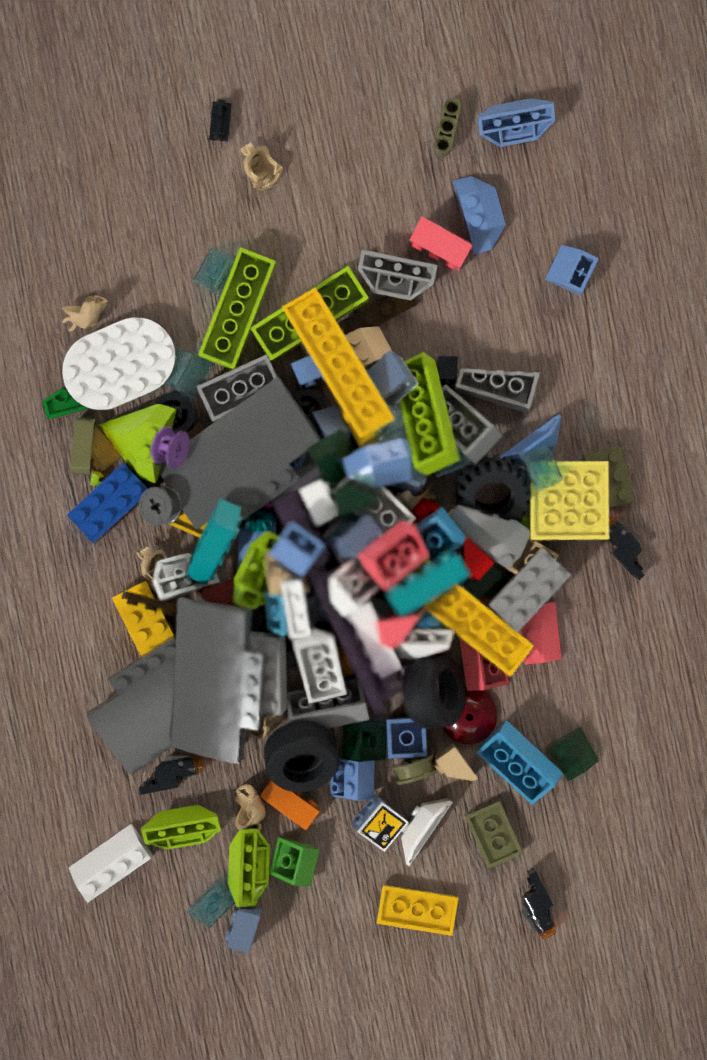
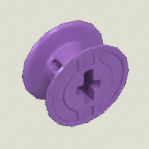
M168 426L161 428L154 437L151 446L153 461L159 464L167 461L168 466L173 469L180 467L189 451L190 440L188 434L183 431L174 434L173 429Z

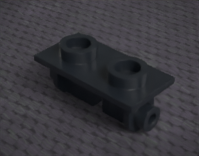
M225 100L213 101L209 140L228 142L232 103H225Z

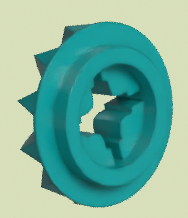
M259 509L244 520L245 527L252 532L266 531L275 523L273 512H268L267 509L263 511Z

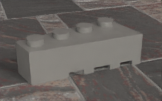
M460 369L453 391L527 413L532 403L540 372L525 373L521 371L504 372L501 370Z

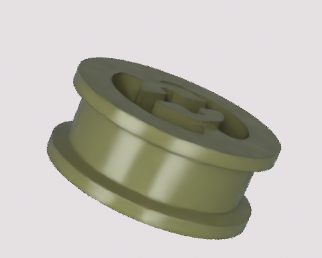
M427 754V757H414L392 766V770L396 771L398 776L397 784L414 782L435 774L437 768H433L431 762L433 755Z

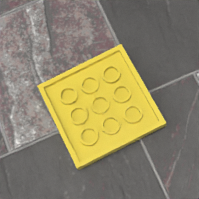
M608 461L530 462V540L609 539Z

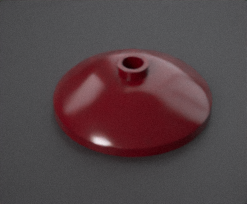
M465 687V706L460 719L450 727H443V730L451 739L458 743L476 744L485 740L493 732L497 722V709L487 693L482 690L467 691ZM472 714V720H467L466 715Z

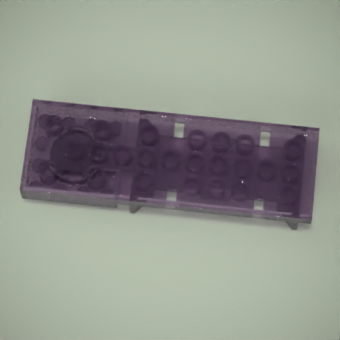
M292 490L272 500L285 529L293 522L320 541L323 538L319 529L313 527L311 522L314 519L310 511L305 510L303 505L306 503L300 492L297 493ZM325 545L306 572L377 715L387 710L386 699L402 692L401 684L395 672L383 678L377 677L368 657H366L362 649L360 640L358 641L354 633L353 625L349 623L346 616L343 617L331 602L329 579L342 568V565L330 571L327 570L324 563L329 561L328 557L331 553L327 545Z

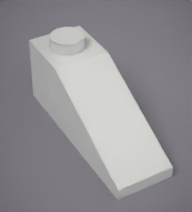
M412 629L406 639L399 643L398 647H395V651L399 658L418 659L448 649L454 632L453 630Z

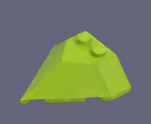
M156 404L99 424V428L137 477L157 483L162 465L153 461L151 446L154 437L161 428L165 426L172 428L177 409Z
M266 531L250 544L234 578V603L251 610L265 605L264 591H269L265 574V552L272 551L280 536Z

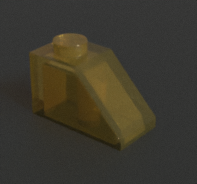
M95 427L93 429L91 457L94 459L92 464L98 470L102 469L106 472L123 457L101 429Z

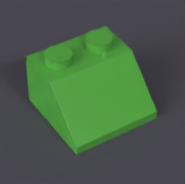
M278 837L269 874L294 886L310 887L320 849L306 843Z

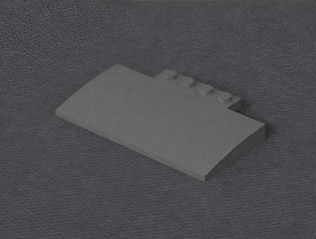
M276 377L190 440L188 455L180 467L173 469L168 466L167 461L160 463L162 465L160 475L166 485L175 489L180 495L182 510L195 529H199L208 523L219 499L241 507L240 516H242V522L301 480L291 463L323 440L281 379Z
M178 598L172 747L236 764L244 759L245 728L255 730L261 728L264 652L249 650L251 609Z
M174 636L109 677L108 681L117 693L87 712L88 720L129 774H132L172 748L176 639Z

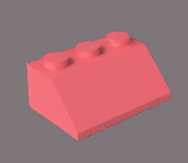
M424 217L420 218L409 241L413 249L429 253V258L445 262V266L453 271L455 269L460 270L472 248V244Z
M400 521L360 552L358 557L367 573L384 590L388 591L430 557L415 525Z
M555 602L545 603L520 629V635L534 645L523 660L525 665L561 659Z
M419 607L404 617H400L395 612H387L376 623L380 645H387V648L398 647L399 643H402L412 631L426 609Z
M460 638L467 691L486 690L509 684L507 674Z

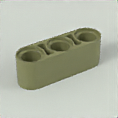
M456 98L447 99L443 106L434 144L435 153L439 156H446L451 151L461 110V104ZM454 105L457 111L451 113L447 110V106ZM445 123H449L452 125L453 129L451 131H445L442 128V125H444ZM440 142L447 143L448 148L446 150L439 149L438 144Z
M75 419L71 473L89 475L92 473L96 419Z

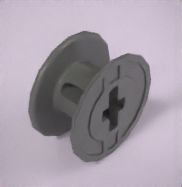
M169 486L152 487L141 495L139 510L143 519L151 525L170 524L179 518L182 511V501L177 491Z

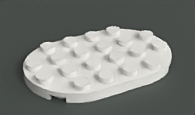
M137 317L124 319L76 341L65 356L62 370L63 380L70 395L80 404L95 410L113 409L163 386L170 378L175 365V347L169 334L156 322Z

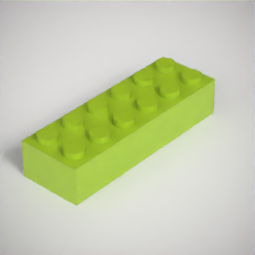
M239 248L198 353L200 358L231 370L237 368L251 332L250 328L254 325L277 266L275 260L244 248Z
M349 266L315 286L336 322L369 301L367 294ZM282 308L250 328L271 362H274L302 344L300 337Z
M422 352L404 361L418 385L399 401L414 468L427 476L460 459L436 362L433 358Z

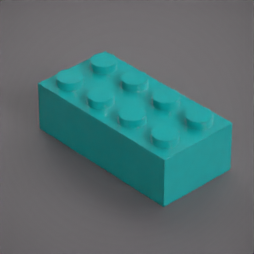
M219 499L192 552L186 577L206 585L210 578L214 579L218 570L216 567L218 565L221 566L225 556L223 555L224 552L229 551L232 543L231 539H235L239 531L237 527L242 519V516H240L241 507Z
M443 552L437 556L438 560L432 564L430 562L425 563L420 567L421 570L416 574L413 572L409 573L403 578V582L396 583L385 592L384 595L394 612L400 617H404L470 576L459 556L452 552Z

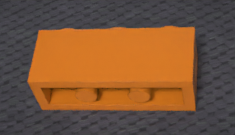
M271 780L259 796L305 830H307L320 812L319 804L311 798L309 800L302 796L303 792L287 791L274 784Z

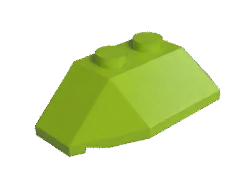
M200 805L160 811L141 827L146 845H153L167 850L206 843L216 833L221 831L218 815Z
M257 828L240 829L229 845L228 886L237 907L255 906L258 902L257 900L269 884L270 845Z

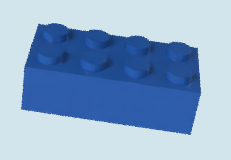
M122 463L71 510L67 516L92 543H97L139 504L141 495L149 487L137 477L126 463Z

